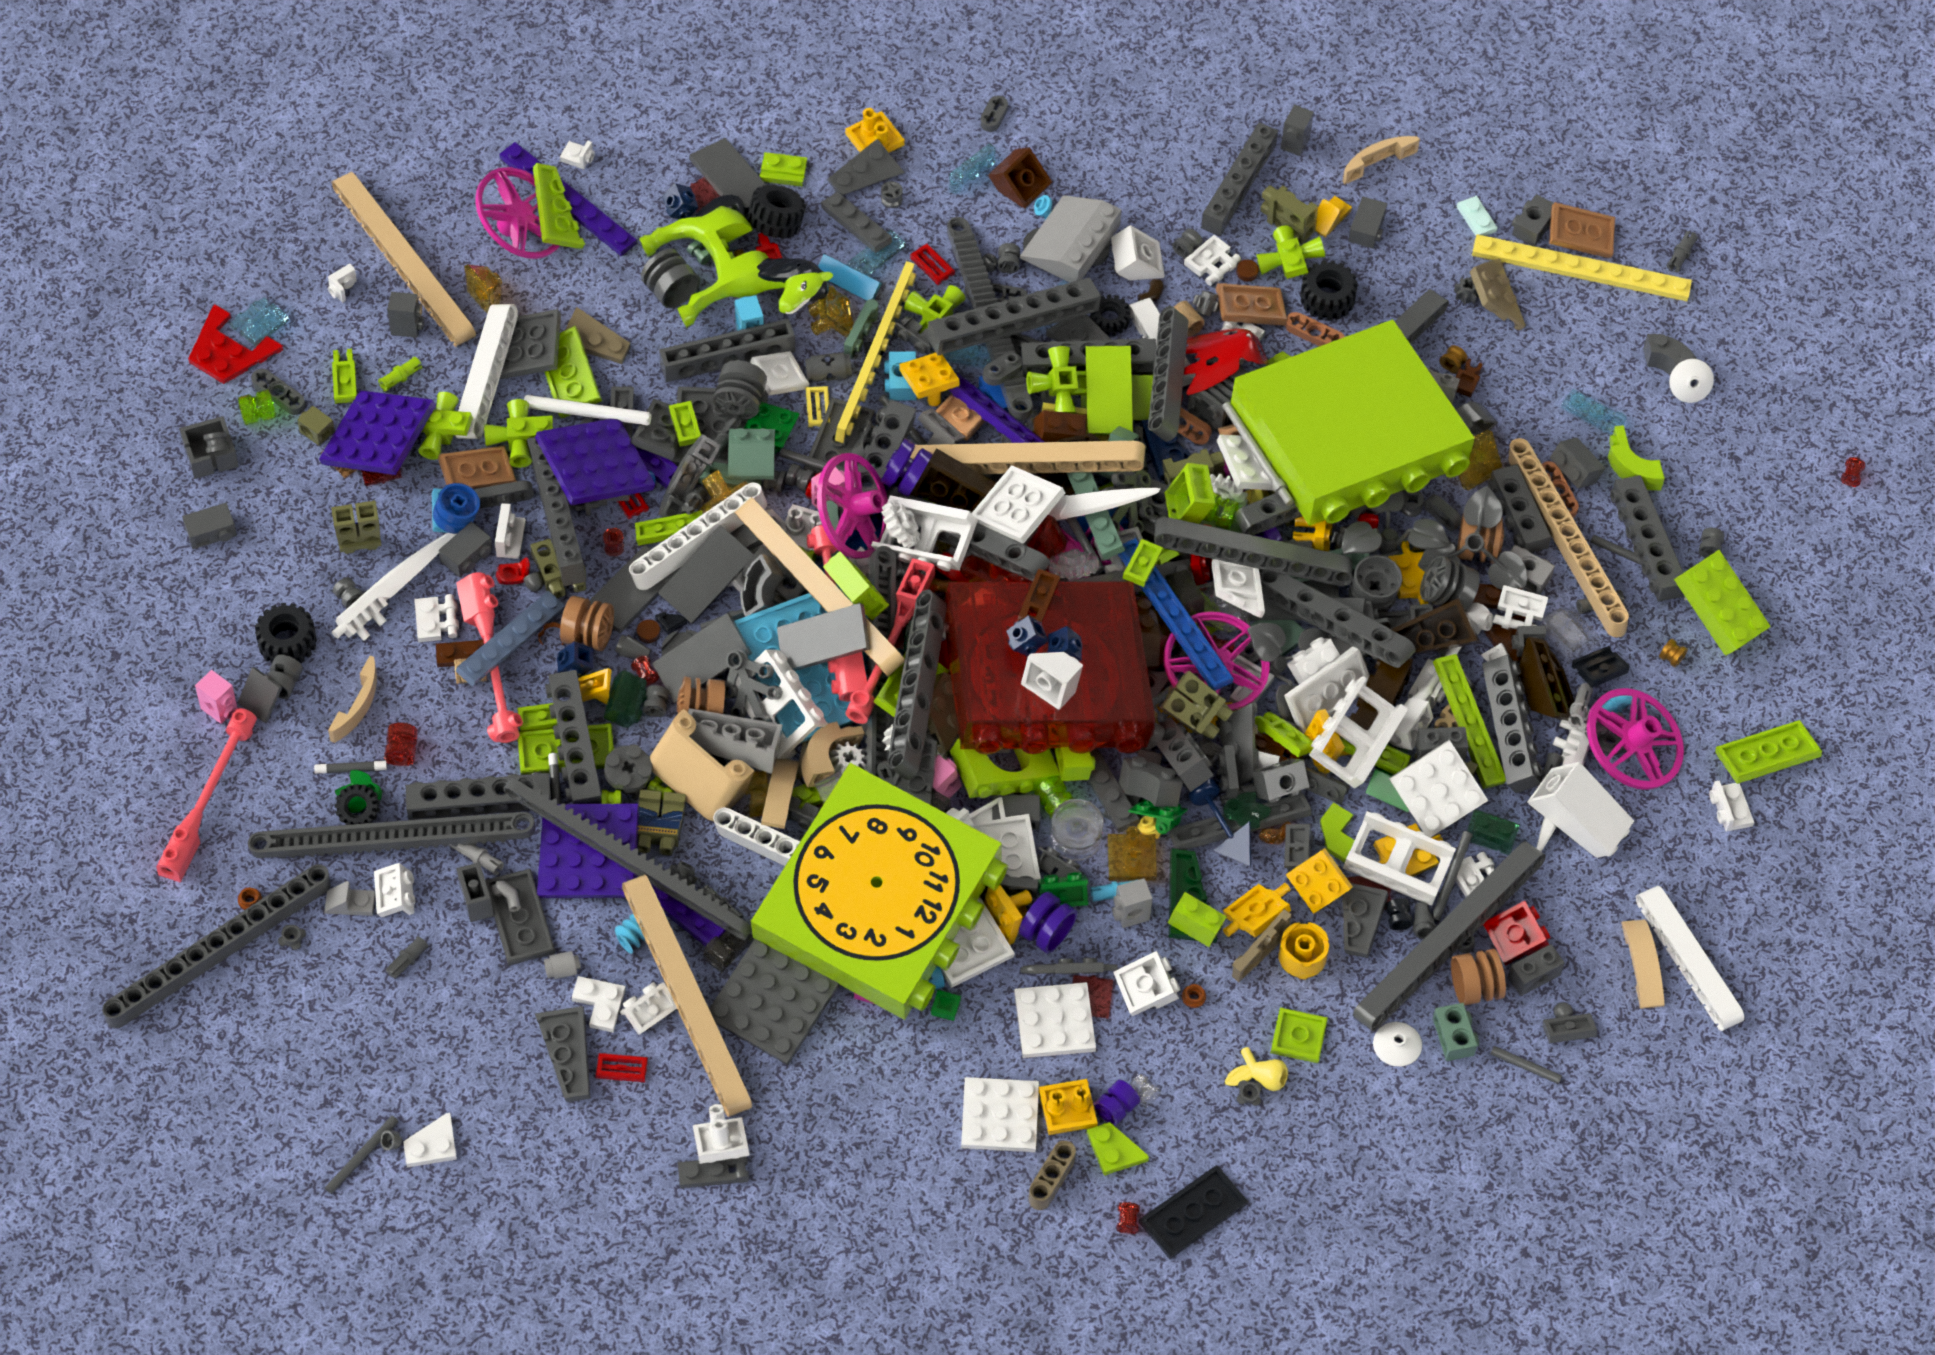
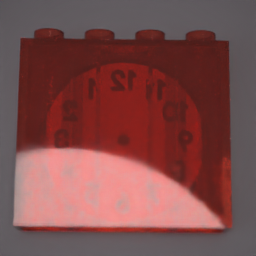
M949 582L944 601L947 604L944 626L960 749H975L980 754L989 755L997 753L1001 749H1022L1028 754H1039L1049 748L1069 747L1070 751L1082 754L1088 753L1095 748H1116L1122 753H1132L1148 746L1155 724V714L1133 582L1058 583L1042 622L1047 638L1048 634L1068 626L1081 636L1083 645L1082 660L1079 661L1083 664L1076 693L1060 710L1021 685L1028 656L1014 652L1008 643L1010 639L1006 631L1017 622L1032 582ZM1030 611L1028 612L1029 615H1032V616H1035V617H1036V615H1037L1036 613H1033V612H1030ZM1048 642L1035 653H1047Z

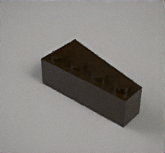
M936 448L910 495L916 497L921 495L929 498L928 501L934 503L939 501L951 505L952 508L963 509L972 513L996 485V482Z

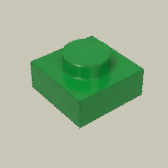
M937 990L931 1015L955 1021L961 996Z

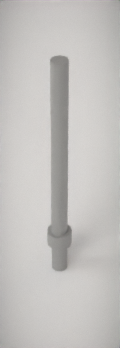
M1230 402L1224 403L1223 409L1271 481L1272 489L1277 495H1280L1286 506H1291L1294 500L1287 490L1288 486L1282 478L1278 477Z

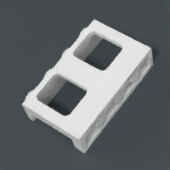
M890 495L888 502L893 499L894 501L898 500L900 505H904L905 510H910L914 514L916 524L921 527L920 541L915 545L914 549L894 546L895 537L892 538L888 534L886 526L880 543L872 541L871 546L875 550L880 546L890 547L894 551L896 558L905 563H910L914 558L932 563L944 571H950V569L960 570L978 522L972 513L967 510ZM944 531L961 535L953 558L932 553L940 532ZM878 554L880 557L887 559L884 554Z
M765 650L754 662L759 664H767L769 662L781 680L779 687L782 689V697L778 700H770L768 697L762 700L757 693L765 715H768L773 723H777L775 720L776 714L793 699L805 716V722L788 738L782 732L777 759H790L797 753L794 749L817 727H825L828 723L824 718L822 710L811 699L810 692L799 681L798 674L791 669L785 654L780 650ZM747 669L750 678H752L756 672ZM738 676L735 685L737 686L739 691L741 680ZM747 697L744 707L751 719H753L755 715Z
M1364 676L1356 681L1352 680L1345 689V692H1347L1346 696L1336 703L1334 707L1335 714L1333 717L1330 716L1323 724L1322 728L1325 730L1322 735H1318L1311 744L1313 749L1309 756L1354 789L1365 782L1408 711V708L1402 704L1394 707L1364 685L1367 679ZM1357 695L1378 711V715L1369 730H1364L1345 716ZM1334 731L1356 748L1346 767H1342L1322 752Z
M1367 811L1343 869L1432 906L1456 848L1451 847L1445 841L1432 839L1424 832H1415L1408 829L1400 822L1389 821L1381 814ZM1371 830H1376L1396 840V844L1386 864H1381L1361 854L1363 845ZM1417 848L1440 858L1439 866L1430 883L1409 876L1405 872L1411 855Z

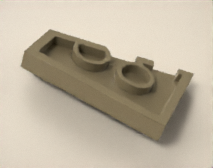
M576 307L565 330L576 326L587 354L623 364L630 349V342Z
M1284 909L1250 946L1243 956L1240 955L1232 964V977L1236 981L1240 982L1281 943L1282 934L1290 925L1291 914Z

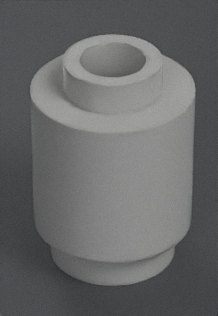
M572 951L550 955L548 959H544L547 978L559 979L577 975V969H581L578 954L573 955Z

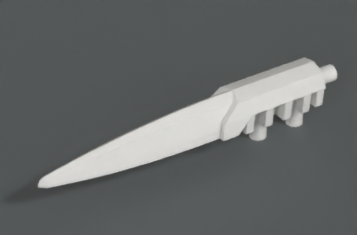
M1160 488L1120 489L1071 496L1064 495L1041 523L1064 520L1122 506L1157 494Z
M446 533L387 573L336 618L335 622L338 626L332 631L333 636L339 638L345 634L349 638L357 633L363 641L367 639L370 634L363 625L372 618L379 626L385 623L387 620L380 613V610L388 605L386 600L395 595L439 553V549L456 534Z
M1588 715L1584 718L1583 724L1578 728L1572 727L1566 720H1561L1559 726L1569 730L1566 740L1555 737L1553 742L1554 746L1563 749L1561 755V762L1563 764L1561 766L1576 762L1584 765L1590 747L1588 738L1585 735V732H1587L1585 728L1587 727ZM1546 817L1543 819L1536 847L1541 852L1557 827Z

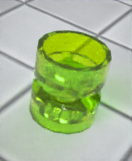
M268 389L256 392L254 397L250 394L237 397L245 426L257 423L259 418L264 421L276 418L273 401Z
M1213 492L1215 505L1203 520L1207 522L1214 520L1217 526L1229 530L1234 520L1233 516L1238 510L1240 503L1230 498L1223 500L1220 494ZM1220 506L1224 508L1221 516L1217 514Z
M1053 776L1044 780L1034 791L1035 795H1040V803L1045 806V811L1053 821H1059L1069 816L1077 808V801L1069 791L1067 792V787L1059 776Z

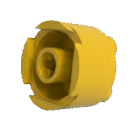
M1298 922L1287 927L1282 934L1278 959L1283 969L1287 973L1303 980L1320 973L1326 964L1329 951V939L1326 932L1317 924L1310 922L1308 924H1300Z

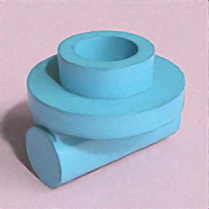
M1043 195L1036 200L1034 204L1035 214L1044 216L1047 219L1053 210L1052 199L1049 196Z

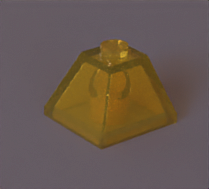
M467 264L464 266L467 292L488 314L492 304H500L502 280L496 272L493 273L487 266Z

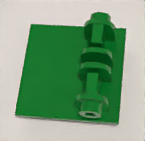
M761 402L759 412L755 417L748 419L744 429H775L776 454L784 447L800 413Z
M1144 799L1129 809L1128 812L1157 818V832L1166 834L1180 823L1181 816L1188 811V808L1181 807L1179 803L1178 807L1154 806L1150 801Z

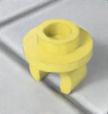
M1149 816L1141 818L1140 823L1137 824L1139 832L1146 837L1153 834L1155 839H1158L1161 834L1156 830L1157 818Z

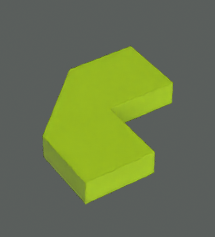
M1333 802L1320 819V826L1328 853L1345 863L1355 840L1342 833V831L1352 820L1353 814Z

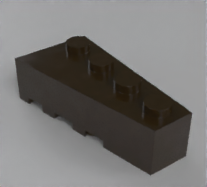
M1459 598L1391 629L1413 643L1415 653L1412 656L1481 643L1464 604Z
M1409 658L1399 668L1378 659L1375 665L1377 671L1375 675L1371 674L1369 676L1366 686L1395 707L1397 699L1399 700L1403 693L1404 686L1410 680L1413 659ZM1359 697L1356 704L1359 708L1356 714L1352 713L1349 719L1364 730H1369L1378 715V711Z

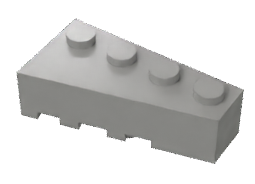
M689 708L688 713L696 721V729L690 738L707 753L731 761L741 760L750 767L772 774L780 750L783 724Z

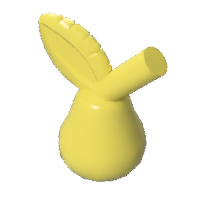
M1246 1047L1241 1050V1054L1247 1065L1233 1069L1225 1080V1084L1228 1086H1238L1240 1081L1245 1080L1248 1082L1253 1078L1267 1090L1278 1091L1287 1081L1288 1069L1286 1064L1279 1059L1256 1062L1250 1048Z

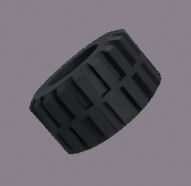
M766 184L763 187L759 186L753 192L747 220L752 228H755L757 232L763 233L765 236L781 239L791 238L800 230L806 210L805 200L794 190L782 185Z
M1321 261V264H1313L1312 268L1309 267L1307 269L1308 273L1304 274L1302 280L1300 301L1301 304H1304L1303 308L1305 311L1310 310L1309 314L1313 317L1315 314L1318 315L1320 320L1323 317H1326L1327 321H1332V317L1338 320L1341 319V314L1345 317L1355 304L1358 286L1356 275L1351 273L1349 267L1345 268L1344 264H1336L1335 261L1330 263ZM1329 287L1337 290L1338 292L1327 293L1322 291L1320 288Z
M281 603V606L278 607L275 604L271 606V610L266 609L263 611L264 616H259L257 619L258 623L255 625V634L259 651L264 656V659L267 662L271 660L272 664L275 656L286 655L300 663L305 662L304 657L309 658L312 655L311 650L315 651V642H317L314 622L311 619L310 613L305 612V608L301 606L297 608L296 604L293 603L290 606H287L286 603ZM284 630L297 632L289 639H278L275 637Z

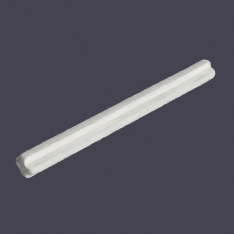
M532 395L524 397V400L529 403V409L606 420L617 419L621 422L649 425L652 418L651 414L645 411Z

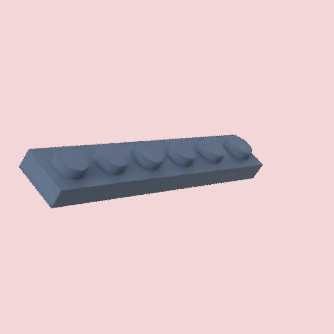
M547 591L457 666L455 672L473 687L540 631L544 625L564 610L565 605Z

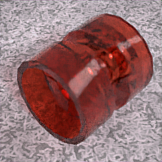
M401 722L389 725L386 737L388 744L385 745L384 760L391 765L397 766L413 764L416 755L415 746L418 739V729L411 724Z

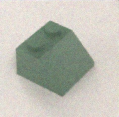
M729 429L728 479L774 480L775 429Z

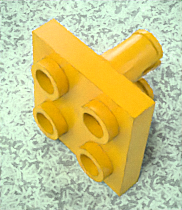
M872 108L863 110L862 121L845 128L846 136L859 152L876 139L880 141L888 153L905 145L904 138L882 111L876 113Z
M935 352L900 364L899 370L917 398L927 397V402H929L930 406L935 407L941 404L942 391L959 386V378L943 354L937 356Z
M1303 516L1295 519V527L1315 528L1314 533L1293 531V539L1296 541L1311 540L1313 549L1330 551L1329 540L1330 535H1332L1333 523L1329 524L1324 520L1309 526Z
M1326 709L1317 710L1304 733L1312 741L1318 735H1322L1325 730L1322 726L1329 718ZM1334 731L1322 752L1336 762L1339 757L1351 754L1343 751L1345 747L1339 737L1340 735ZM1312 758L1313 764L1319 772L1324 774L1330 773V770Z
M1326 848L1286 874L1313 914L1353 887Z
M1001 885L995 891L988 887L984 904L1009 945L1015 943L1022 919L1028 912L1026 906L1031 904L1032 896L1028 890H1024L1009 897Z
M1087 1079L1039 1087L1048 1135L1089 1129L1097 1126V1118Z

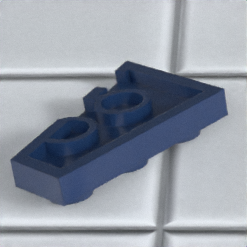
M1149 419L1141 420L1140 427H1143L1144 440L1158 479L1164 480L1163 460L1172 458L1174 463L1187 459L1191 454L1187 449H1183L1177 441V436L1171 441L1166 442L1148 428Z

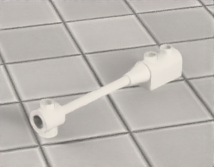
M1472 603L1466 611L1477 635L1481 630L1489 631L1493 625V614L1484 605ZM1461 647L1449 649L1445 656L1457 654ZM1436 670L1426 685L1411 698L1407 699L1403 705L1408 708V711L1389 740V743L1392 745L1413 750L1418 729H1426L1432 721L1433 714L1429 702L1434 688L1440 681Z

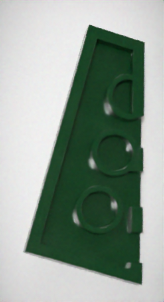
M1173 848L1170 851L1169 919L1185 892L1207 904L1206 891L1203 890L1202 875L1195 851ZM1169 924V938L1197 941ZM1216 935V937H1215V939L1213 940L1212 943H1216V942H1217V940H1218L1217 935Z

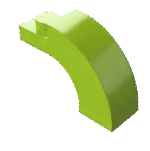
M1624 425L1615 426L1613 435H1610L1609 438L1610 450L1608 454V460L1613 470L1622 479L1641 475L1647 490H1661L1665 478L1660 460H1646L1634 454L1629 447Z

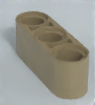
M1064 1140L1054 1146L1032 1182L1028 1198L1032 1208L1036 1210L1046 1209L1075 1163L1076 1148L1071 1142ZM1065 1153L1068 1154L1070 1157L1061 1158L1059 1154ZM1054 1173L1058 1177L1049 1178L1047 1174ZM1043 1193L1046 1197L1037 1198L1035 1194Z

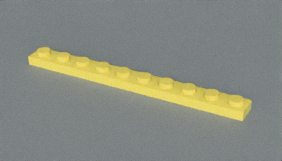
M1476 234L1472 256L1490 260L1499 258L1501 262L1682 301H1688L1692 282L1690 279Z
M906 261L838 423L835 441L844 443L846 436H851L854 428L852 421L854 418L858 419L862 407L859 404L861 401L865 402L869 390L866 389L867 385H872L874 381V368H879L882 356L880 353L881 351L886 352L889 343L887 337L888 335H893L896 326L894 320L895 318H900L903 309L901 303L906 302L910 290H908V286H913L916 273H913L914 263Z

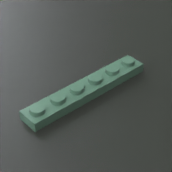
M1091 472L1067 473L1076 495L1100 492ZM1108 510L1085 515L1104 560L1125 551Z

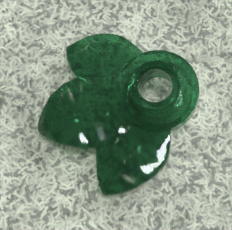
M1244 792L1226 802L1223 807V814L1227 819L1236 821L1242 827L1250 821L1251 829H1256L1260 827V821L1270 814L1271 808L1255 802V792Z

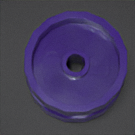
M904 438L899 449L894 451L885 467L887 470L880 482L891 487L899 476L903 479L898 486V492L908 497L933 454L922 448L918 451L915 458L912 459L910 456L915 449V443Z
M1047 891L1033 903L1019 927V934L1029 942L1036 940V946L1046 954L1052 953L1071 931L1078 911L1067 903L1060 905V899L1050 891Z

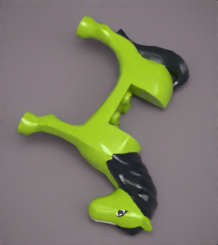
M722 195L714 198L702 207L694 217L680 219L665 227H658L650 235H644L639 238L648 258L654 255L661 246L682 238L698 240L711 255L716 267L718 280L711 287L692 294L687 305L677 308L686 328L692 326L699 313L715 301L726 297L742 298L754 296L770 289L784 288V292L779 299V311L785 314L795 313L808 301H817L827 297L829 293L827 281L833 277V273L824 272L815 263L801 258L772 259L761 251H750L734 257L732 251L727 252L729 250L728 242L753 231L752 226L745 218L746 205L739 196Z

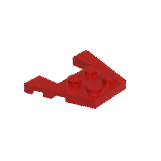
M214 304L188 357L190 364L225 384L248 371V368L255 364H261L271 355L283 351V345L268 336L251 351L221 333L219 330L231 319V314Z

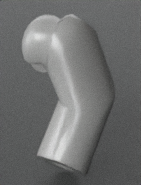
M501 880L492 886L491 890L494 895L498 897L503 895L507 898L509 911L515 912L521 909L518 892L513 886Z

